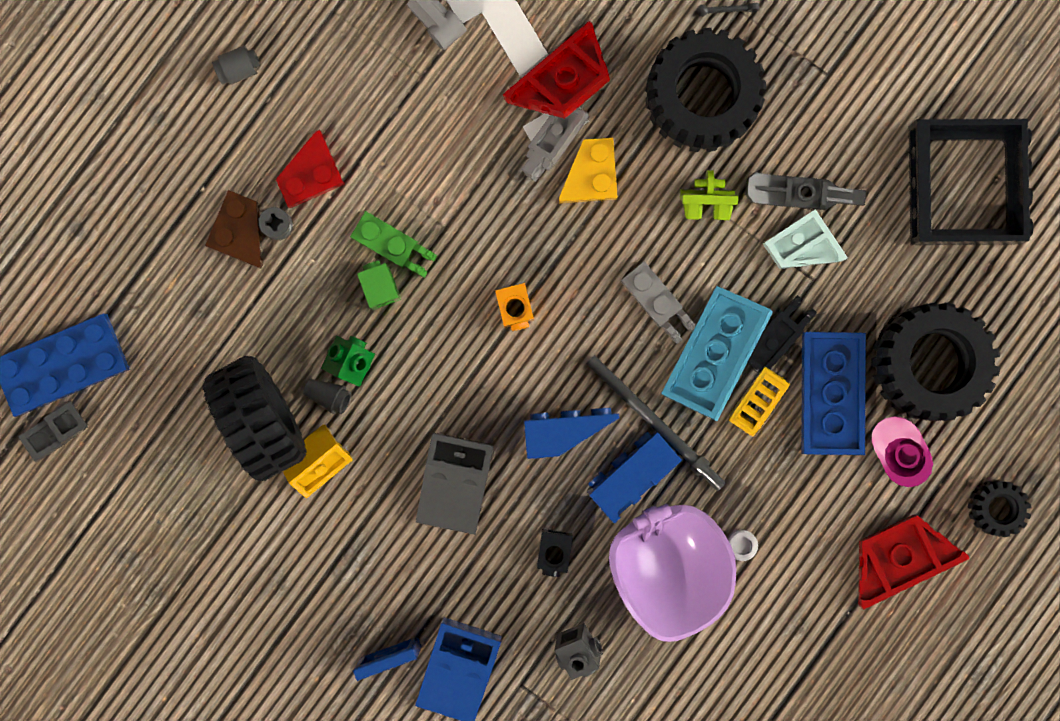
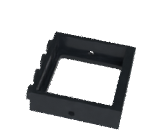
M917 119L908 126L910 245H1019L1030 241L1034 225L1032 219H1030L1029 211L1033 201V192L1029 188L1032 160L1028 158V146L1031 143L1032 133L1031 129L1028 128V119ZM930 141H1002L1005 145L1006 227L1004 229L931 230Z

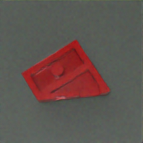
M320 130L315 131L276 178L287 207L290 209L345 185Z

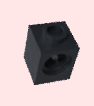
M542 529L537 569H543V575L560 577L561 572L568 573L573 539L572 533ZM551 546H558L562 549L563 555L560 560L553 562L546 558V550Z

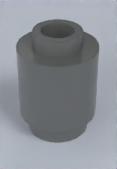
M245 45L219 55L218 60L212 62L216 75L222 85L228 82L232 85L258 74L256 68L261 66L254 49L248 50Z

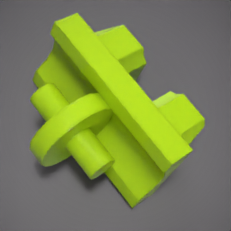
M707 170L705 179H694V188H705V190L680 189V200L683 204L686 219H702L703 204L713 205L714 219L730 220L733 205H738V195H735L734 190H714V188H725V179H714V170Z

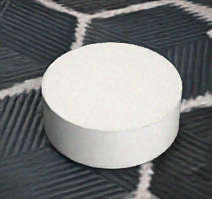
M739 529L733 531L727 539L730 542L736 560L747 561L757 553L758 541L751 532Z

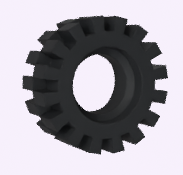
M994 480L993 482H984V486L979 485L975 488L978 492L971 494L970 498L973 499V503H968V509H972V513L969 516L970 519L976 521L973 524L977 528H981V531L998 537H1011L1010 534L1016 535L1020 533L1018 528H1025L1027 526L1024 520L1031 517V514L1027 513V509L1031 508V503L1026 502L1025 499L1029 497L1026 493L1021 492V487L1010 482ZM996 497H1004L1010 505L1008 516L1002 520H995L989 513L990 502Z

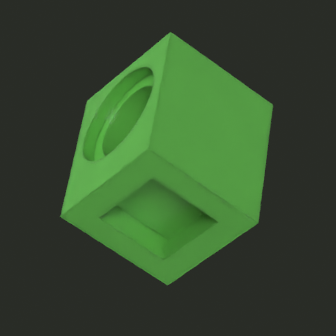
M380 261L366 264L363 266L364 271L357 273L370 309L376 310L401 300L390 267L386 263L381 264Z

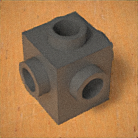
M585 623L557 634L554 649L556 659L560 668L567 671L571 680L580 676H590L599 669L603 649L598 638L592 637Z

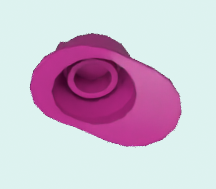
M897 416L884 418L877 423L872 432L871 441L889 478L896 484L904 487L919 486L927 481L933 468L932 455L915 424L906 418Z

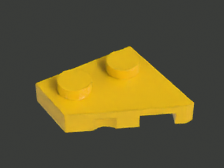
M613 138L583 140L559 196V203L617 200Z

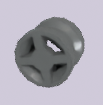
M271 207L261 213L259 227L269 238L283 240L291 235L293 221L284 210L278 207Z

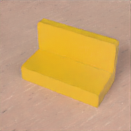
M325 424L321 425L304 439L307 453L303 461L283 471L288 483L305 498H308L353 460L350 453L336 441Z

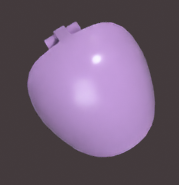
M666 503L658 508L652 506L642 511L640 516L634 518L633 522L620 530L611 543L609 553L610 570L619 595L633 618L650 636L666 642L682 640L712 625L727 610L733 598L736 584L735 554L724 532L705 512L688 505L669 506Z

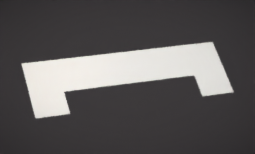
M447 0L451 9L462 23L480 13L483 14L521 78L549 55L516 0ZM542 113L543 115L522 126L531 141L549 118V114Z

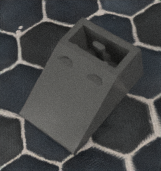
M432 433L416 523L476 535L494 445L440 433Z

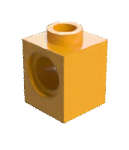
M525 283L495 290L504 328L511 327L512 332L529 328L528 322L534 321ZM511 301H519L523 304L524 312L520 316L512 317L507 313L506 308Z

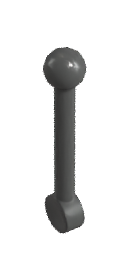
M759 3L720 7L699 5L696 12L699 16L703 17L707 13L757 12L760 8Z

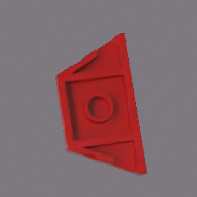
M590 21L587 22L503 93L504 100L511 105L564 119L610 81L609 72L603 59L593 24Z
M913 514L859 540L858 604L864 610L970 558L968 554L953 545L941 533L935 531L922 518Z

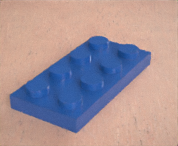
M103 313L0 356V385L13 417H19L130 370L108 314Z
M802 333L801 454L865 455L866 333Z

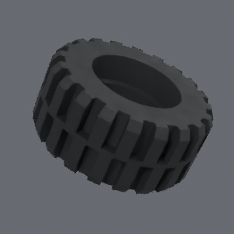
M702 28L698 34H695L694 30L684 32L682 38H673L665 49H661L652 65L645 92H647L645 99L646 108L651 112L649 118L653 125L658 124L661 128L659 133L665 139L669 136L675 140L673 145L679 148L682 145L690 147L689 151L699 152L700 149H706L707 152L716 151L721 146L725 148L733 144L736 139H740L747 132L763 107L766 81L761 78L764 74L762 63H755L754 60L757 54L752 48L746 51L742 47L745 41L737 36L735 41L728 38V31L720 29L718 34H712V28ZM695 66H707L722 73L728 80L733 94L728 109L714 117L699 116L686 109L676 92L677 81L685 70Z
M946 302L916 306L894 316L891 319L892 322L885 325L880 331L881 339L875 340L873 349L877 351V355L871 358V367H876L877 375H874L873 378L875 384H881L883 388L880 392L885 400H891L893 402L892 407L898 412H905L908 417L914 419L948 421L955 420L958 416L964 417L972 413L973 407H980L986 401L984 394L993 392L996 384L991 382L992 377L999 376L1000 366H995V358L1000 357L999 348L993 349L991 342L996 340L992 331L985 332L983 330L986 323L980 317L972 318L971 310L965 307L956 308L955 304ZM930 333L940 334L947 338L954 346L958 356L956 377L946 389L941 391H930L923 388L915 379L910 365V356L915 343L920 337Z
M243 356L207 375L202 388L205 392L204 397L208 403V409L226 445L232 451L235 459L239 461L243 470L248 472L252 479L266 481L303 461L307 452L296 420L277 385L273 382L272 377L265 370L264 366L259 363L257 358Z

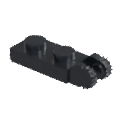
M798 295L791 300L783 311L778 312L765 327L747 364L758 374L764 366L771 369L804 332L805 326L816 315L817 312L810 308L801 316L797 324L789 318L790 314L801 305L803 300Z

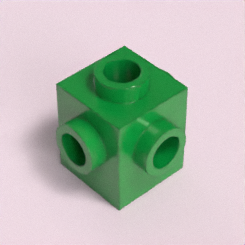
M336 335L333 344L328 349L321 369L360 387L371 367L375 353L365 349L367 343L350 335L349 339L346 340Z

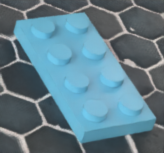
M716 286L661 394L708 418L718 421L773 313L772 310Z

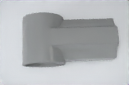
M410 0L407 3L408 8L423 23L430 37L443 51L467 31L456 14L451 10L447 11L438 0Z

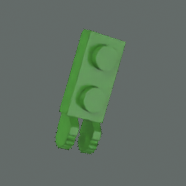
M367 211L364 212L350 236L355 241L404 269L406 267L425 278L428 272L422 266L409 261L412 253L416 251L425 259L433 262L437 258L436 254L419 245L418 241Z

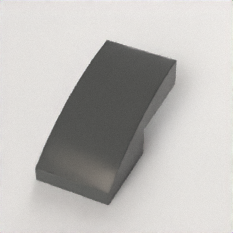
M70 401L45 416L42 422L18 437L37 463L88 428V426Z

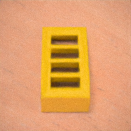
M764 366L730 412L729 421L754 437L782 398L790 383ZM765 379L777 387L778 390L773 392L762 384L763 380ZM758 390L769 397V402L756 395L755 392ZM748 402H753L754 404L762 408V411H757L756 409L748 405ZM741 412H745L755 420H750L749 418L741 414Z

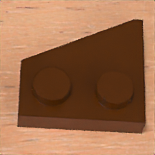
M228 190L205 246L262 269L263 259H261L260 250L261 230L258 221L260 218L259 203Z

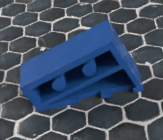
M648 431L634 442L637 447L630 454L627 455L624 451L611 462L614 468L605 475L601 471L588 482L591 488L587 490V493L614 524L621 518L619 515L631 504L635 505L641 499L640 496L660 482L682 461L658 432H654L651 435Z

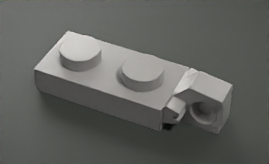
M578 107L565 119L552 115L549 116L528 145L529 151L526 156L529 160L522 168L527 177L536 182L545 169L549 171L557 163L589 118L587 112Z

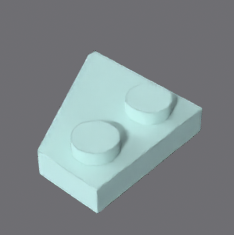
M816 209L763 243L779 269L842 262L848 258Z

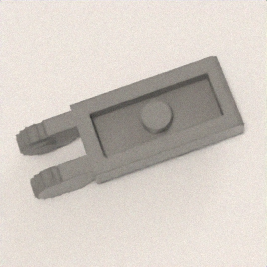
M645 261L621 280V283L658 327L661 326L676 344L682 341L680 333L668 322L671 317L676 315L683 326L690 330V332L695 329V323L682 310L683 306Z

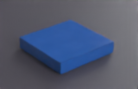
M414 637L362 656L353 670L356 681L416 660L422 648L419 638Z

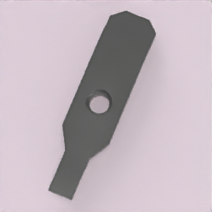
M755 172L747 178L745 195L751 203L825 210L836 204L864 206L866 190L840 188L828 179L770 175ZM802 187H809L811 189L810 197L802 196Z

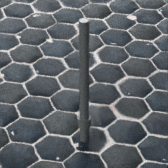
M595 355L586 363L690 464L689 468L697 476L701 475L717 491L726 484L709 466L710 462L703 455L698 456Z

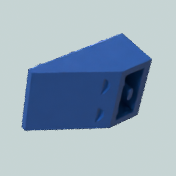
M611 408L591 409V415L580 416V410L560 411V418H549L548 412L530 414V420H524L527 459L558 457L619 419V413H611Z
M444 617L415 706L460 721H475L497 657L502 636Z

